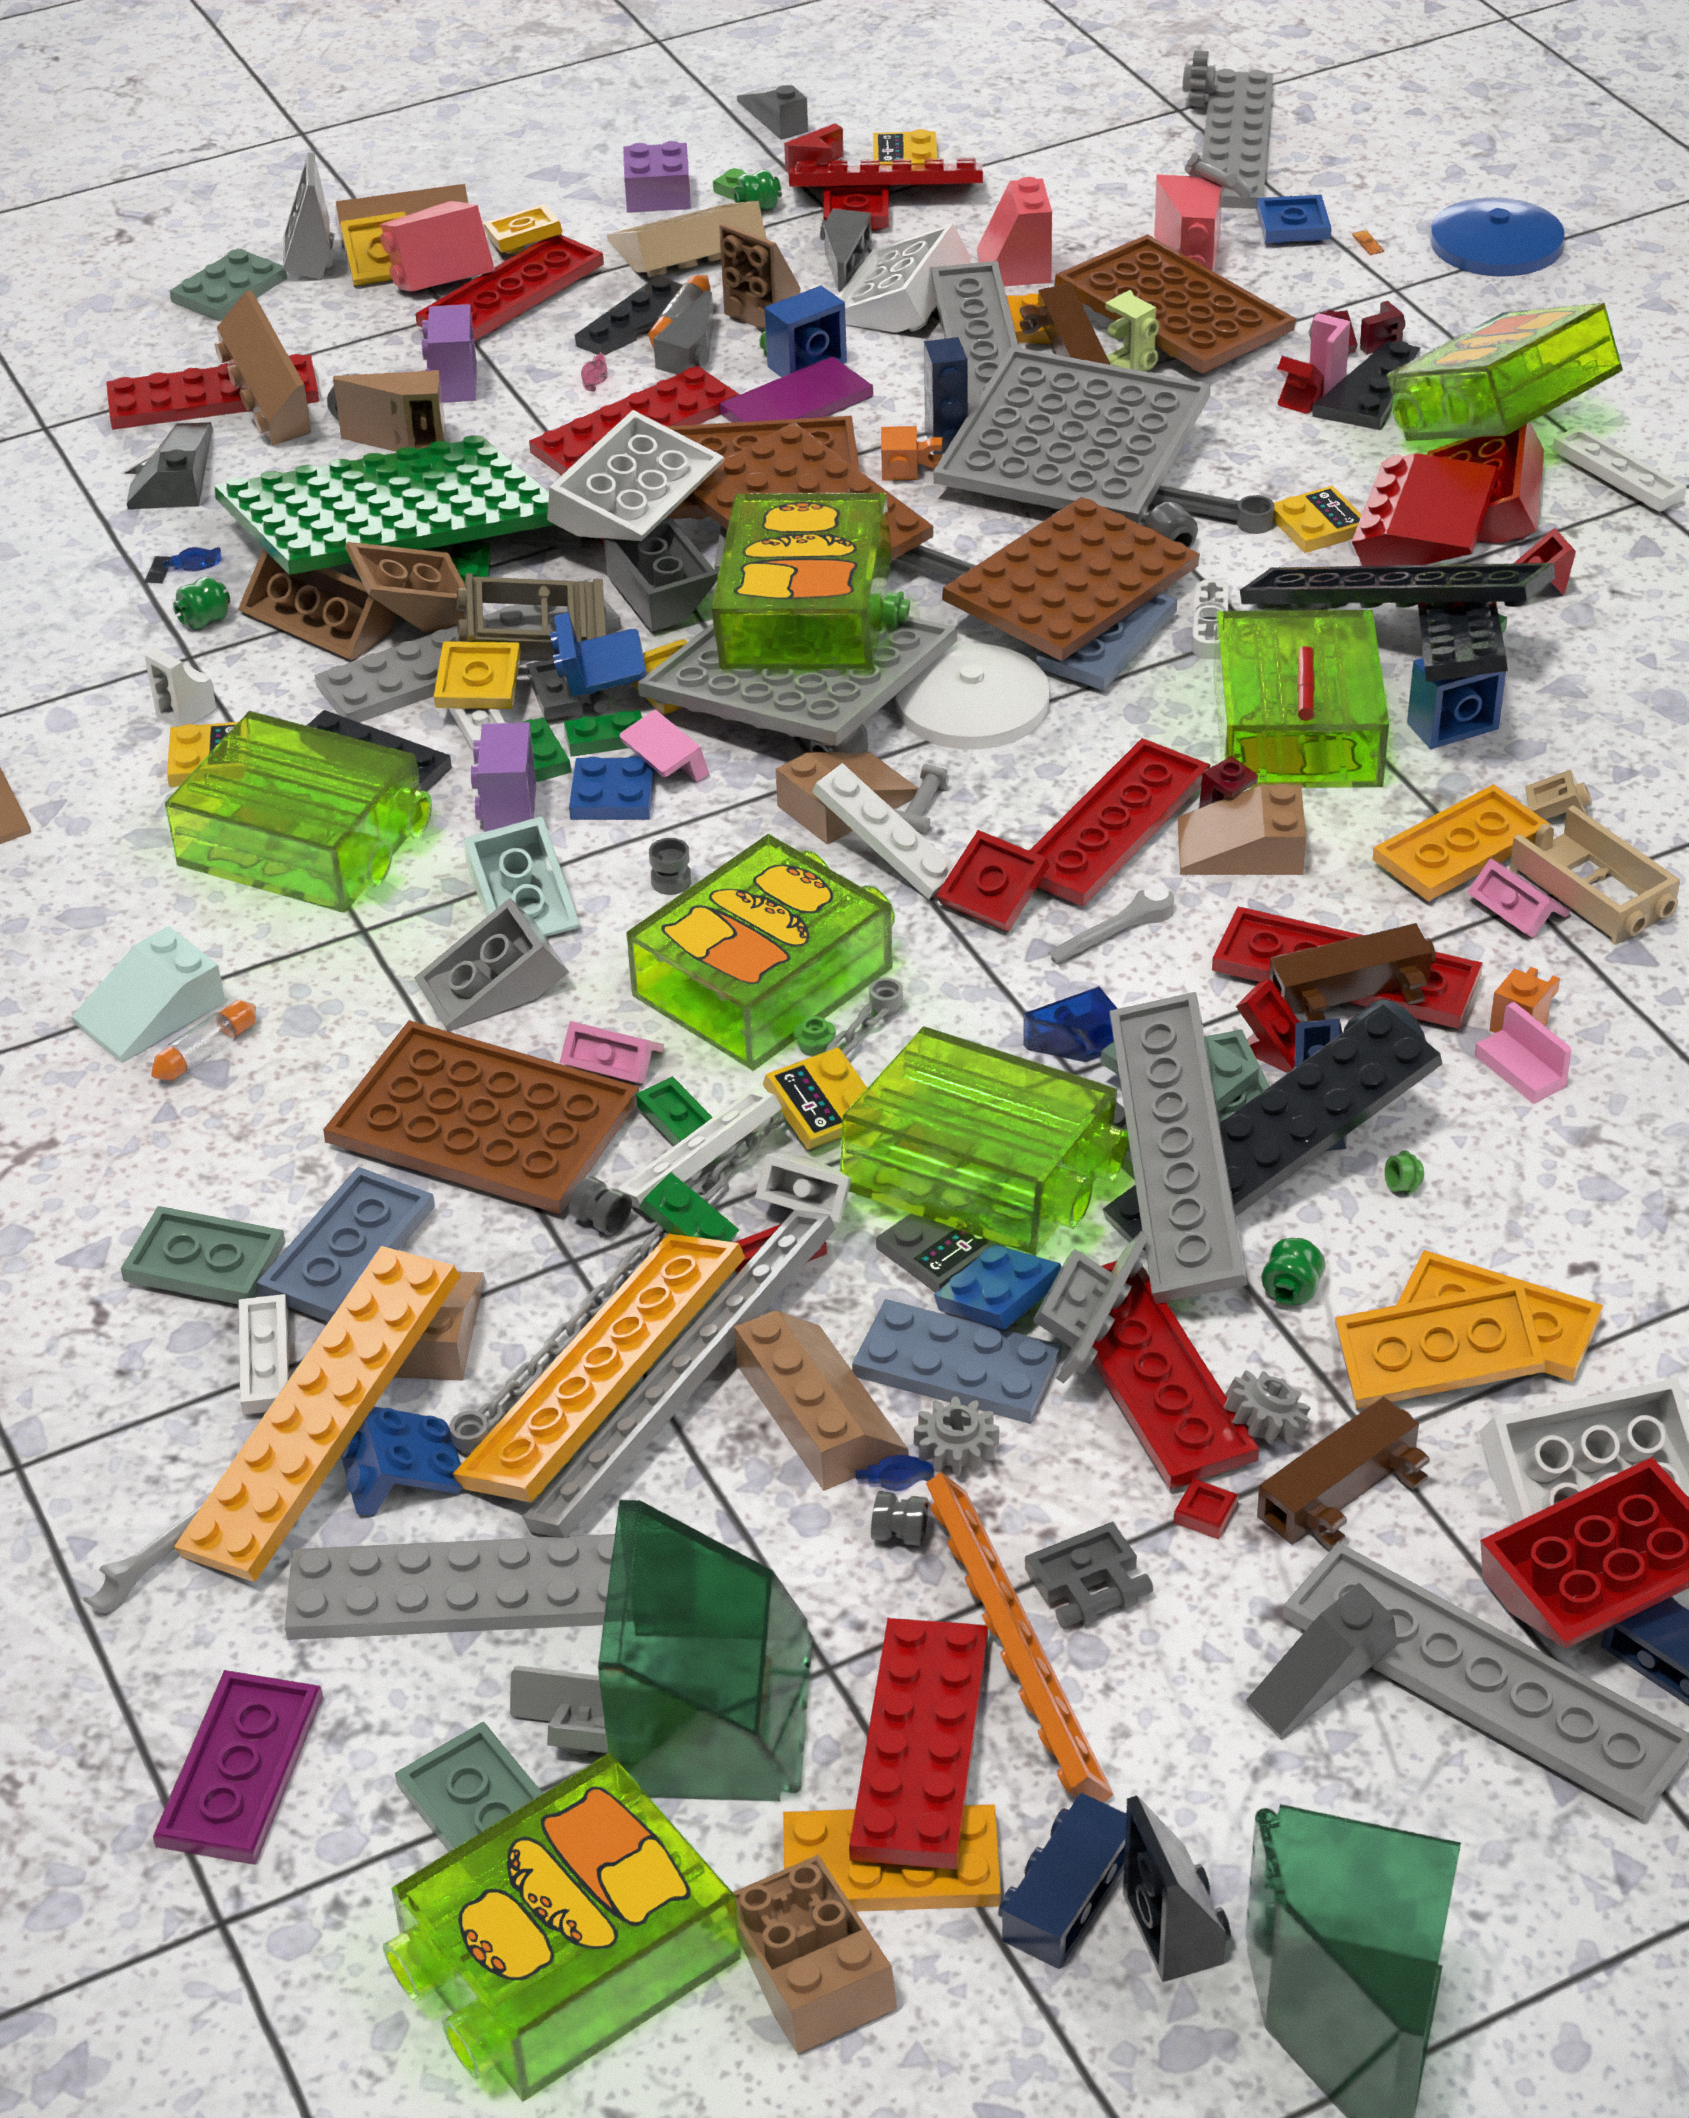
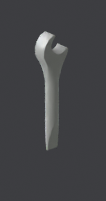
M1140 890L1133 901L1122 912L1069 939L1049 951L1048 954L1056 961L1061 962L1126 928L1146 923L1163 922L1173 915V892L1169 891L1167 898L1156 901L1147 898L1144 890Z
M201 1506L168 1529L140 1552L124 1560L102 1565L99 1571L105 1574L103 1586L95 1595L91 1597L84 1596L83 1601L100 1613L107 1614L118 1608L139 1579L153 1565L175 1549L174 1545Z

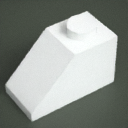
M786 1152L766 1154L755 1198L794 1210L829 1214L832 1221L839 1223L842 1219L852 1178L826 1164Z

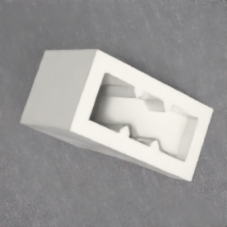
M154 648L144 655L156 717L177 727L185 724H194L216 710L213 693L214 685L211 678L206 674L200 673L186 664L183 665L182 661L158 648Z

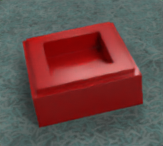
M1193 1478L1174 1511L1173 1523L1219 1540L1238 1506L1239 1494Z

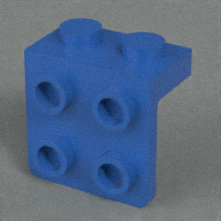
M569 612L554 616L556 631L550 633L555 655H553L559 678L566 676L572 697L593 694L599 690L618 685H629L647 676L641 640L637 629H628L578 642Z
M374 1406L340 1456L347 1477V1489L351 1492L356 1514L374 1517L395 1483L450 1493H460L463 1488L453 1475L461 1464L456 1448L451 1441L449 1425L443 1419L435 1416H425Z

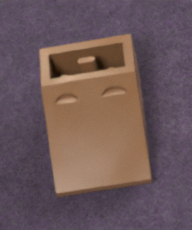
M721 223L719 230L724 314L765 330V307L800 294L801 288L775 242Z
M439 370L333 376L341 439L394 452L403 447L420 449L430 447V444L433 442L446 441V424Z
M819 1855L721 1897L722 1905L769 2007L797 2054L897 2009L892 1965Z

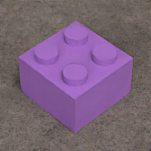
M667 141L663 144L655 145L634 143L631 146H623L627 213L691 209L687 143Z
M470 304L429 307V319L422 321L424 338L422 339L423 360L427 362V369L425 371L439 370L443 403L476 401L477 360Z
M530 722L482 724L480 740H474L473 742L474 763L478 765H471L472 789L478 790L479 795L475 797L476 821L483 820L484 832L534 819L536 776Z

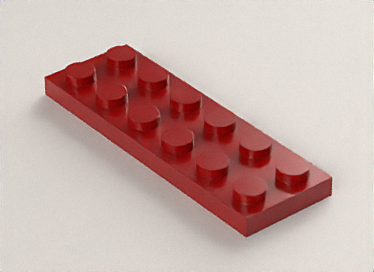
M971 157L957 158L956 164H944L943 158L924 159L925 164H912V159H893L892 165H880V160L865 159L860 160V165L848 166V160H830L828 166H816V161L806 160L797 161L796 167L790 168L789 187L983 183L982 163H976V158Z
M562 234L543 239L494 267L495 271L482 274L415 313L416 324L423 328L422 321L429 319V307L470 304L474 341L604 265L603 252Z
M311 354L289 355L305 385L307 404L319 402ZM227 363L221 364L218 367L188 368L184 371L173 373L155 372L149 376L135 378L119 377L112 381H106L112 430L253 410L245 408L240 395L241 388L239 385L233 386L228 374Z
M691 367L678 375L661 380L651 387L634 392L624 399L610 405H605L597 411L575 418L568 424L546 431L543 435L529 440L530 453L562 476L632 410L663 426L697 425L721 415L720 403L738 396L739 393L701 367Z
M1141 738L1029 850L1046 857L1050 864L1049 869L1037 888L1084 907L1201 786L1203 771L1209 769L1211 764Z
M1237 906L1212 958V971L1262 982L1269 979L1271 957L1363 935ZM1435 952L1436 961L1431 963L1430 982H1427L1426 986L1420 987L1425 996V1001L1408 1005L1403 997L1402 990L1398 989L1348 1001V1003L1367 1007L1375 1001L1385 999L1401 1005L1416 1019L1460 1029L1481 977L1483 962Z
M1117 1261L1101 1266L1112 1272ZM1142 1265L1133 1278L1128 1276L1125 1283L1131 1286L1124 1301L1116 1310L1111 1308L1108 1315L1113 1317L1114 1321L1110 1329L1100 1342L1095 1340L1092 1348L1098 1351L1092 1361L1170 1490L1190 1484L1193 1478L1202 1480L1257 1462L1259 1447L1252 1436L1248 1434L1244 1424L1232 1422L1236 1412H1231L1224 1408L1227 1397L1166 1302L1155 1304L1151 1291L1150 1277Z
M887 1618L849 1843L850 1861L957 1869L988 1645V1627L986 1625Z

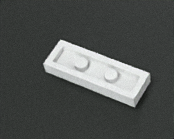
M285 1294L239 1299L240 1404L243 1415L267 1412L290 1379L288 1307Z

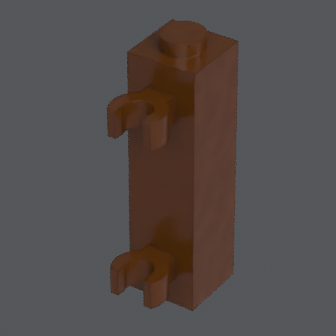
M1071 282L1039 289L1038 307L1026 305L1020 308L1023 320H1026L1020 322L1023 333L1032 334L1041 327H1044L1057 355L1110 365L1108 357Z
M1417 923L1271 957L1269 979L1272 980L1294 1014L1304 1013L1306 1022L1326 1020L1323 1010H1327L1328 1006L1398 989L1402 990L1403 997L1408 1005L1425 1001V996L1420 987L1426 986V983L1430 982L1431 963H1435L1436 953L1431 939H1425Z
M1383 1396L1259 1485L1257 1517L1291 1545L1313 1531L1319 1542L1332 1550L1338 1542L1341 1543L1346 1538L1338 1530L1347 1523V1518L1340 1511L1394 1471H1396L1400 1480L1412 1489H1415L1428 1479V1475L1420 1469L1430 1463V1458L1425 1452L1416 1447L1419 1423L1406 1410L1399 1409Z

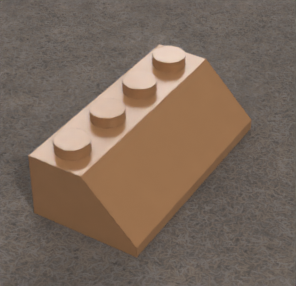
M465 184L335 201L336 225L342 249L345 247L340 230V221L405 211L407 216L449 201L468 203Z
M247 291L217 326L219 342L214 345L220 362H227L228 364L227 370L233 386L239 385L241 388L240 395L245 408L253 410V419L260 434L265 433L273 446L311 433L305 385L253 291Z
M264 548L238 608L243 613L353 661L389 634L397 615L369 596L362 582L330 568L289 575Z
M775 1310L734 1327L737 1367L823 1491L909 1455L908 1447L820 1325Z

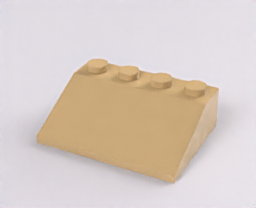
M758 201L723 204L606 234L609 243L635 272H647L648 277L667 273L666 267L675 264L678 265V269L698 265L696 259L708 256V261L721 259L719 230L721 223L767 239Z

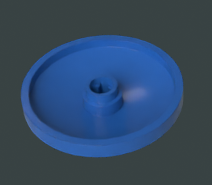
M1484 197L1464 200L1450 205L1439 212L1432 222L1430 243L1436 255L1453 267L1479 275L1509 277L1530 274L1553 264L1562 253L1565 231L1559 219L1540 206L1511 198Z

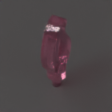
M603 353L594 356L592 361L587 362L581 369L582 384L588 391H596V385L605 381L608 377L606 359Z

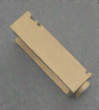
M1574 805L1567 808L1564 834L1553 839L1554 829L1546 823L1538 828L1535 844L1520 834L1513 838L1510 869L1516 874L1519 872L1525 874L1528 879L1536 882L1539 887L1609 936L1611 942L1615 945L1631 936L1638 935L1643 929L1661 919L1668 918L1675 912L1678 905L1677 897L1680 879ZM1588 860L1599 867L1592 875L1584 879L1571 871ZM1609 874L1638 894V896L1619 905L1592 886L1591 883L1596 880L1604 881L1606 875Z

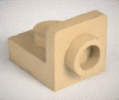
M1571 769L1525 786L1529 809L1544 820L1567 812V808L1572 805L1588 815L1587 806L1592 805V799L1585 782L1578 784Z

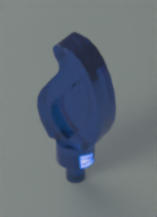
M199 547L187 548L181 551L179 555L171 556V560L163 561L164 568L173 567L174 570H204L218 564L222 560L221 548L215 547L210 550Z
M892 1455L879 1461V1464L867 1465V1470H855L856 1480L868 1479V1484H880L881 1487L888 1490L902 1491L918 1481L924 1480L928 1482L934 1477V1468L930 1462L920 1461L918 1457Z

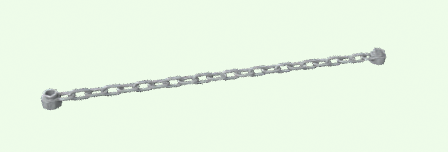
M879 978L873 981L869 986L870 1002L859 1012L858 1018L850 1025L848 1030L839 1033L827 1045L826 1051L837 1048L838 1046L836 1045L846 1037V1042L849 1045L842 1051L846 1057L859 1043V1038L868 1030L869 1026L877 1024L884 1016L896 1014L903 1004L902 984L893 978ZM872 1008L877 1013L873 1019L871 1013H869ZM862 1023L863 1026L857 1032H854L855 1029ZM782 1114L775 1122L773 1117H770V1123L757 1137L755 1136L757 1132L749 1133L738 1141L736 1148L726 1155L716 1165L714 1170L706 1172L691 1189L705 1201L711 1199L724 1186L726 1178L735 1170L737 1165L745 1163L759 1149L760 1142L770 1133L771 1129L778 1128L786 1120L784 1115ZM746 1141L749 1150L740 1157L739 1152L736 1150ZM729 1162V1167L722 1173L721 1170ZM711 1178L712 1183L715 1185L705 1194L702 1185ZM657 1223L655 1230L647 1237L643 1244L634 1247L621 1260L618 1269L608 1278L606 1283L599 1284L583 1300L581 1308L570 1320L562 1323L545 1340L544 1346L531 1361L522 1364L507 1379L505 1387L494 1397L491 1403L484 1404L478 1411H463L455 1415L449 1425L451 1441L454 1447L461 1453L470 1455L503 1418L504 1412L518 1396L526 1393L543 1374L546 1367L555 1359L556 1355L561 1354L641 1265L640 1263L633 1269L630 1261L639 1252L645 1260L669 1232ZM659 1236L660 1239L651 1247L650 1244ZM621 1275H624L616 1285L613 1284ZM604 1290V1295L607 1299L596 1308V1303L593 1300ZM584 1313L587 1314L579 1324H576ZM566 1330L570 1338L559 1348L558 1342L555 1339ZM546 1353H548L549 1355L545 1358V1360L541 1364H538L539 1360ZM528 1370V1374L532 1378L520 1388V1384L516 1380ZM509 1393L510 1396L500 1405L499 1402ZM488 1410L490 1417L493 1418L489 1423L484 1416Z

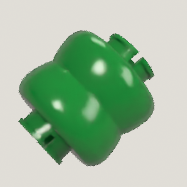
M766 169L754 174L740 175L737 179V187H733V192H736L733 193L735 203L758 201L760 210L774 209L777 206L778 197H782L781 184L778 177L773 178L770 171Z
M209 576L201 577L193 584L184 585L177 589L175 594L176 601L173 602L175 615L180 613L181 615L177 617L182 624L187 623L193 629L204 628L210 622L222 620L226 617L228 604L231 602L229 592H223L227 588L222 582L217 583L215 579Z
M1290 1237L1281 1239L1273 1245L1269 1261L1263 1268L1261 1274L1263 1288L1278 1303L1284 1305L1307 1303L1314 1298L1319 1280L1324 1274L1326 1268L1324 1255L1319 1248L1304 1238Z

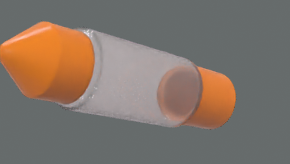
M693 275L687 283L683 284L658 317V321L648 333L652 347H654L653 339L705 291H711L707 275Z
M236 1000L219 1013H213L172 1041L165 1050L155 1056L151 1076L155 1079L173 1081L183 1073L190 1072L232 1043L236 1036L254 1025L256 1006L246 1001Z

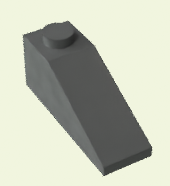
M793 85L766 87L737 95V102L780 140L808 132L807 97Z
M832 209L827 220L822 221L820 239L825 242V256L839 292L843 290L855 274L872 242L871 213Z
M705 291L653 339L655 369L678 375L688 368L696 366L702 368L708 363L714 323L712 292Z
M1358 1583L1314 1620L1246 1699L1247 1705L1280 1740L1283 1739L1398 1645L1394 1616Z

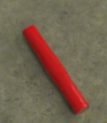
M1303 646L1298 650V717L1303 721H1308L1314 717V651L1309 646Z

